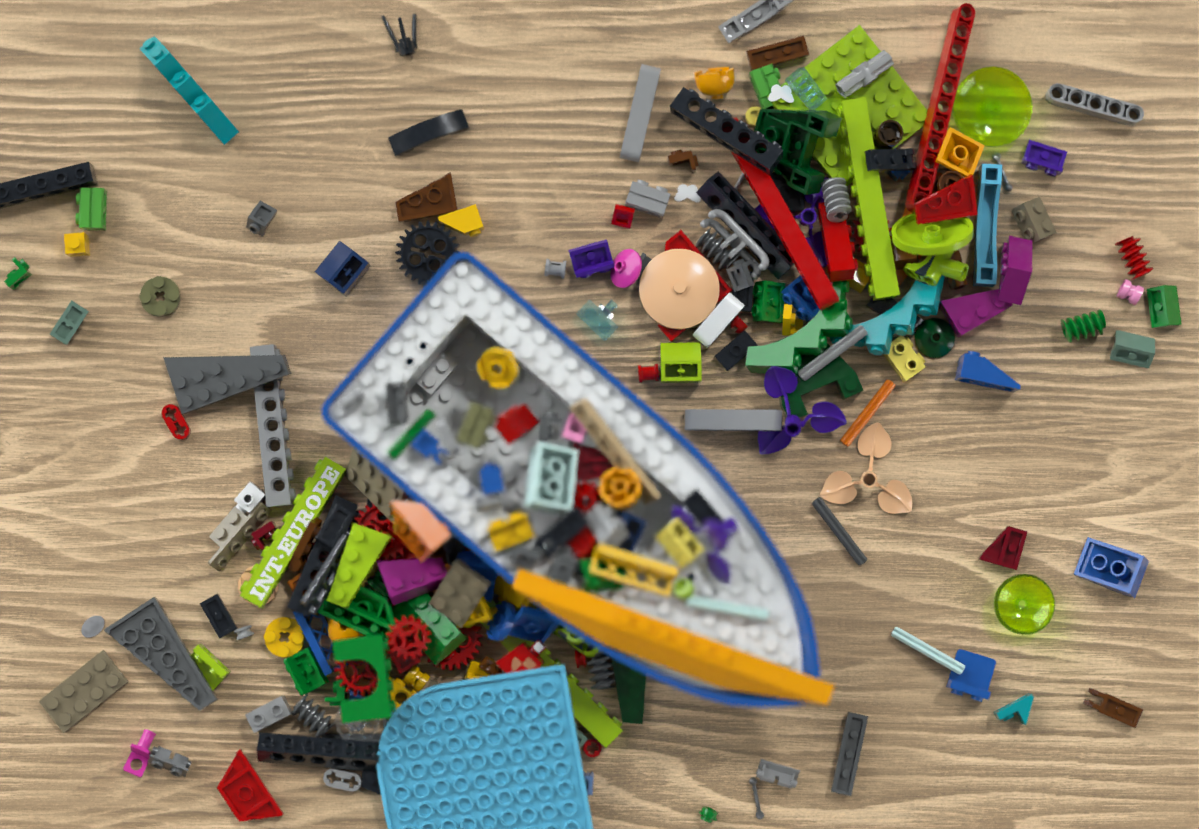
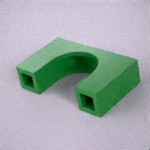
M384 634L333 640L335 661L362 659L372 664L378 674V686L372 695L365 698L342 700L340 702L342 723L391 718L394 715L393 712H396V702L391 697V692L394 691L393 679H389V671L392 670L391 660L387 659L386 651L389 650L388 638H385Z

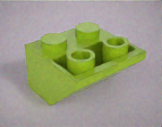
M700 342L660 343L661 383H701L702 362Z

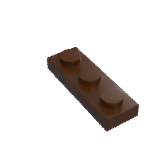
M800 36L748 50L746 54L751 71L769 64L774 66L809 56L805 37Z

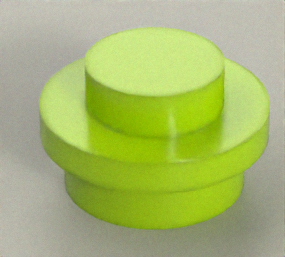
M689 579L678 580L673 587L674 594L679 599L690 598L694 593L693 583Z

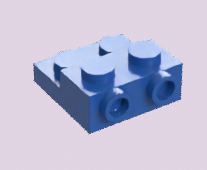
M800 275L781 291L784 302L792 304L796 309V315L799 319H805L808 322L819 312V307Z
M522 606L519 611H516L515 621L508 635L532 642L540 640L544 643L559 625V622L544 611Z

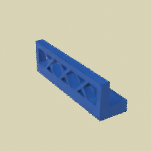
M293 612L324 675L327 676L333 673L335 668H340L341 665L332 668L329 662L331 653H334L332 650L333 641L330 649L324 648L320 644L322 635L329 637L327 633L323 632L324 628L328 632V622L325 616L318 613L315 616L310 615L308 620L307 617ZM313 617L322 620L321 631L312 628L311 622Z

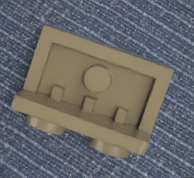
M1040 197L1024 202L1012 209L1024 239L1032 240L1035 243L1057 233Z

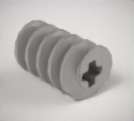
M844 178L824 180L821 186L827 219L831 222H842L848 218V214L852 211V208L849 206L850 200L848 199L849 194L847 193L846 180Z

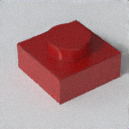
M616 204L611 224L630 229L635 208Z

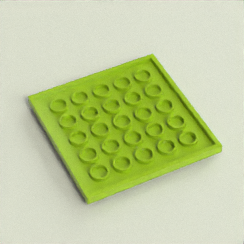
M860 25L780 86L788 85L791 88L794 102L788 103L782 98L770 101L775 109L826 110L838 116L837 107H840L841 101L866 97L872 135L875 129L886 120H895L901 124L904 133L903 138L894 148H897L924 126L927 109L893 66L879 74L870 84L864 88H859L847 98L839 94L835 84L852 73L851 71L861 63L869 61L881 52ZM841 120L837 137L821 138L818 136L813 158L829 178H844L846 186H848L853 181L852 178H849L847 166H850L849 158H845L844 154L846 140L845 138L842 139L841 127L843 126Z

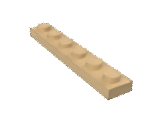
M586 397L569 407L615 468L619 467V469L625 470L629 468L637 474L641 482V495L639 499L643 504L646 505L657 500L661 494L655 485L648 479L643 470L631 457V454L620 443L617 436L610 430Z

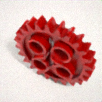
M373 503L372 508L365 505L366 512L359 511L361 518H354L358 525L381 532V528L384 531L382 533L387 535L386 531L388 530L390 536L394 531V524L388 518L385 521L379 520L384 514ZM391 539L390 546L383 549V553L378 558V561L383 559L390 561V558L397 560L398 555L404 558V551H411L400 542Z
M474 625L466 628V626L458 628L464 636H468V644L465 646L459 645L460 653H457L456 649L453 650L450 656L445 657L438 665L434 664V667L437 668L441 664V669L445 671L448 665L450 671H453L454 665L459 670L462 667L461 663L469 666L468 659L475 660L472 654H479L480 652L476 647L483 645L478 642V639L483 638V635L478 634L482 627ZM430 658L427 659L428 663L432 662Z

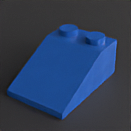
M968 351V353L959 357L955 381L1013 393L1020 390V384L988 359L981 357L980 353Z
M1087 537L1074 575L1117 593L1135 598L1149 560L1144 555Z

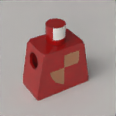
M537 640L531 647L524 641L501 657L496 664L505 673L540 668L544 660L539 655L546 649V646L540 640Z

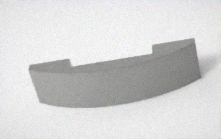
M760 0L737 16H733L718 26L727 42L731 43L769 20L794 0Z

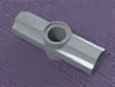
M883 50L869 61H864L853 69L852 73L835 84L837 91L841 96L847 98L859 88H864L874 81L879 74L894 64L892 57Z

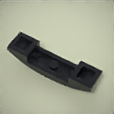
M460 109L413 125L388 137L396 157L414 150L417 146L469 128L463 110Z

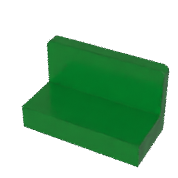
M1163 285L1147 288L1151 327L1159 328L1181 325L1177 286Z

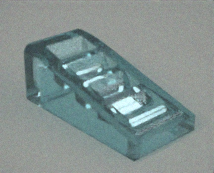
M805 67L798 68L785 79L789 87L809 110H815L827 100ZM801 76L802 79L799 82H796L795 80ZM806 82L808 85L801 89L800 87ZM812 89L813 91L806 96L805 93ZM817 95L818 98L811 103L810 100Z

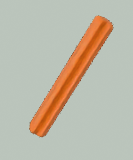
M891 380L885 381L840 439L842 444L847 447L850 446L896 385Z

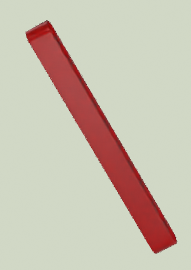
M969 3L958 6L951 13L915 160L916 169L912 172L905 201L907 210L915 213V198L920 201L932 195L939 163L935 161L947 133L975 18V8ZM961 10L965 13V18L962 16ZM956 29L961 32V37L957 34ZM952 48L956 50V55L953 54ZM947 66L951 68L952 74L948 72ZM943 85L946 86L947 93L943 90ZM938 104L942 106L943 111L939 110ZM933 123L938 125V131L934 128ZM929 141L932 142L934 149L929 147ZM924 160L929 163V168L925 167ZM920 179L924 182V188L919 183Z
M725 127L723 129V131L726 133H729L733 130L731 127ZM742 137L739 141L741 143H747L749 139L747 137ZM731 151L819 309L823 310L839 302L836 291L771 176Z

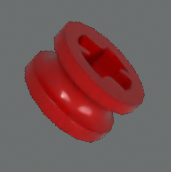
M575 650L577 668L580 666L587 667L586 656Z
M589 739L585 742L584 752L587 756L596 757L601 753V743L597 739ZM591 742L596 743L595 746L599 747L598 750L594 751V754L589 753L590 750H587V745L590 746Z

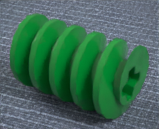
M1100 309L1097 310V313L1094 311L1090 312L1089 316L1084 313L1081 315V318L1078 315L1074 316L1073 319L1068 317L1066 322L1061 319V328L1065 338H1067L1069 343H1072L1073 336L1077 341H1080L1081 334L1085 339L1088 338L1089 332L1092 337H1095L1096 330L1100 335H1103V329L1106 328V320Z

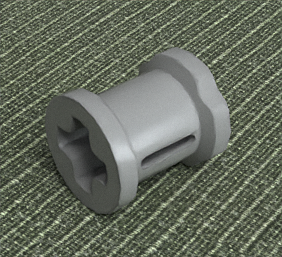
M546 259L544 276H561V279H564L567 261L555 262Z

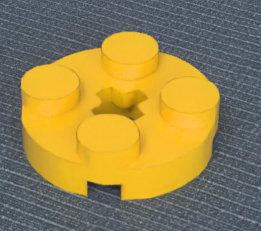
M490 348L482 354L477 363L480 378L490 383L489 386L492 388H507L518 377V363L514 358L513 352L508 349ZM496 364L501 367V372L494 368Z
M281 617L273 620L267 626L264 639L266 647L272 654L280 657H289L298 653L303 648L305 635L296 619ZM281 632H288L290 634L288 636L289 642H281Z

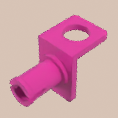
M144 729L138 744L131 743V753L123 768L125 772L140 778L143 776L148 765L147 761L151 755L148 749L156 733ZM134 759H139L142 762L141 769L133 770L130 767L131 762Z

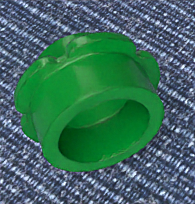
M703 806L702 810L699 811L702 820L708 823L717 821L718 812L716 810Z

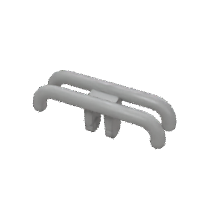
M720 209L710 211L708 213L710 219L701 221L700 226L702 228L709 226L717 231L725 240L719 246L722 250L729 245L734 248L728 255L731 259L740 254L745 261L752 260L753 264H750L753 269L751 278L753 280L758 279L761 271L766 270L769 266L768 255L726 212ZM716 217L722 219L735 233L731 235L719 222L713 219ZM746 245L761 259L760 265L744 249Z

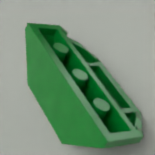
M361 586L348 608L327 601V596L318 613L366 636L384 634L385 638L390 639L386 635V632H391L389 624L393 626L396 624L389 599Z

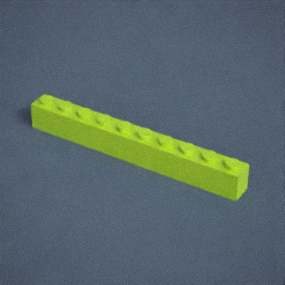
M866 97L843 100L840 103V107H837L838 116L842 117L843 122L841 136L842 139L845 138L846 140L844 154L845 158H849L850 166H847L849 178H852L853 181L851 194L853 198H856L857 204L854 205L855 216L859 217L858 235L862 237L864 244L861 245V253L863 257H866L867 264L864 265L866 277L869 276L870 279L868 293L869 296L873 297V301L895 298L900 295L879 171H867L865 151L875 149Z
M493 599L491 603L487 602L490 608L495 607L497 604H502L500 601L496 603ZM480 622L487 630H489V625H487V623ZM510 635L499 641L509 652L524 641L530 647L535 643ZM547 648L539 655L544 660L540 668L561 665L562 663L558 659L554 661L549 656L551 652ZM572 673L567 674L574 717L606 748L623 731L621 728L623 724L615 716L611 718L606 713L608 709L601 702L597 704L592 699L594 695L586 687L582 689L578 685L580 681Z

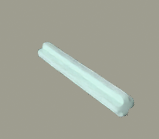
M691 596L686 602V605L689 607L760 620H767L769 616L768 609L698 596Z
M895 627L892 631V637L953 672L961 675L965 669V665L899 627Z

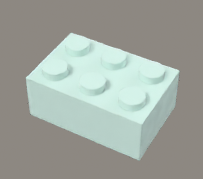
M542 442L530 448L524 508L561 516L572 510L578 450Z

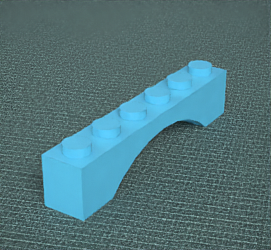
M981 164L978 169V215H976L973 286L994 287L997 283L996 236L1002 182V165Z

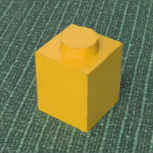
M84 232L64 234L66 255L69 257L90 255L89 235Z

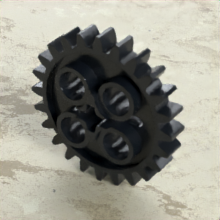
M427 220L426 226L419 222L418 228L412 224V231L410 232L405 229L404 231L407 236H400L403 243L396 244L397 247L401 248L400 251L395 252L396 255L401 256L396 262L403 263L399 269H406L407 271L404 276L412 275L411 281L413 282L417 278L419 285L422 284L423 280L428 284L449 258L459 253L455 249L460 247L458 243L453 244L457 239L456 236L449 237L452 231L448 230L445 232L444 224L438 228L436 221L433 226H430L429 220ZM420 236L426 238V243L423 246L416 244V239ZM444 242L446 244L445 249L437 251L435 249L436 243ZM411 248H417L425 252L430 249L433 254L443 255L445 259L429 255L426 258L424 253L411 251ZM415 255L421 257V262L418 265H413L410 262L411 258ZM432 261L440 262L438 270L430 269Z

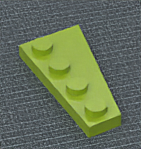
M353 523L327 601L348 608L361 588L364 579L369 575L376 560L380 558L383 549L393 536Z

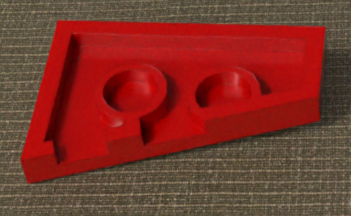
M970 174L914 203L916 223L919 225L978 215L973 175Z

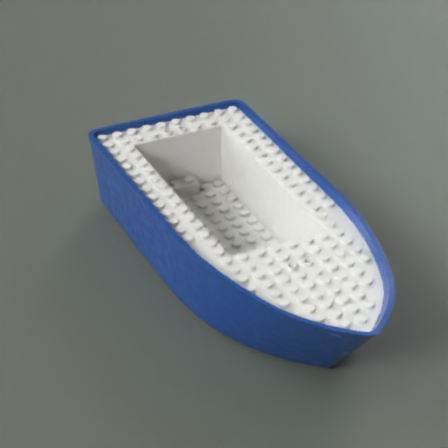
M459 252L451 256L325 400L321 414L323 420L415 501L424 504L438 521L443 522L453 534L512 585L519 568L583 591V585L574 572L569 584L549 577L556 557L576 563L575 567L579 566L582 558L578 559L572 554L571 551L573 549L569 544L563 545L548 559L544 557V552L541 548H537L534 544L538 538L566 514L561 516L524 508L530 448L542 442L538 441L542 415L546 416V412L558 413V417L562 418V423L549 422V425L553 426L552 437H547V442L542 443L573 449V441L562 438L570 413L573 414L569 407L586 397L661 494L657 500L644 505L639 499L634 506L624 509V511L648 522L633 554L679 568L678 575L673 580L668 598L624 584L622 589L586 593L820 680L817 641L811 614L802 592L769 535L745 502L721 473L683 435L472 254ZM490 348H502L512 351L518 363V377L507 388H492L489 386L490 383L486 380L483 381L478 374L477 363L482 354ZM496 364L494 366L495 369L501 372L502 369L499 365ZM404 382V386H407V400L404 401V404H407L408 424L389 425L385 383ZM359 387L366 398L363 399L362 403H357L345 412L339 405L338 400L353 392V388L357 389ZM471 401L495 410L494 416L497 417L503 412H507L514 405L520 407L523 404H527V407H529V410H532L537 420H540V423L529 433L509 446L494 427H488L486 435L489 438L485 448L481 446L480 450H476L456 442L461 453L451 457L450 453L448 456L445 453H439L438 459L442 464L436 463L432 454L426 458L411 445L412 442L396 459L391 458L387 454L392 445L428 408L435 413L436 417L425 427V430L440 441L437 446L438 448H443L447 451L448 449L436 427L435 421L444 417L456 441ZM586 431L582 445L602 451ZM495 463L496 467L501 468L504 492L497 493V495L501 494L502 507H499L497 510L496 508L477 511L475 498L494 495H483L479 469H483V465ZM601 479L587 481V484L594 481L595 487L600 486ZM696 489L701 492L724 520L732 517L739 525V531L729 537L727 550L723 553L718 552V555L724 558L730 567L731 579L729 585L717 580L706 565V554L708 552L713 554L715 548L704 531L694 532L693 536L705 550L684 568H681L674 561L672 556L655 538L664 527L673 521V505L689 513L681 502ZM604 500L600 501L605 506L607 505ZM521 511L522 514L526 513L535 537L518 544L541 552L539 561L534 560V563L523 560V555L519 554L515 565H512V560L508 558L512 547L517 548L518 544L496 552L487 530L490 527V522L500 518L502 522L509 520V515ZM689 513V515L693 518V520H694V522H695V526H694V527H696V528H701V525H700V524L695 520V518ZM549 539L546 541L550 547L554 545ZM640 572L635 574L638 582L645 583L648 581L645 574ZM662 579L654 581L658 588L666 589L667 581ZM689 579L694 585L692 596L768 609L769 616L767 620H760L689 607L686 605L687 599L676 597L673 587L678 580ZM531 600L578 637L613 658L685 692L733 706L788 707L810 703L714 686L604 645Z

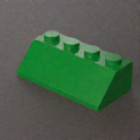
M428 593L396 605H392L390 599L392 613L396 619L401 621L402 615L409 619L411 614L415 620L418 617L421 618V624L425 622L428 625L425 630H429L431 634L426 637L431 642L425 643L428 648L427 650H422L435 665H438L467 639L449 618L429 604L432 597ZM419 629V633H418V638H419V639H421L420 629Z

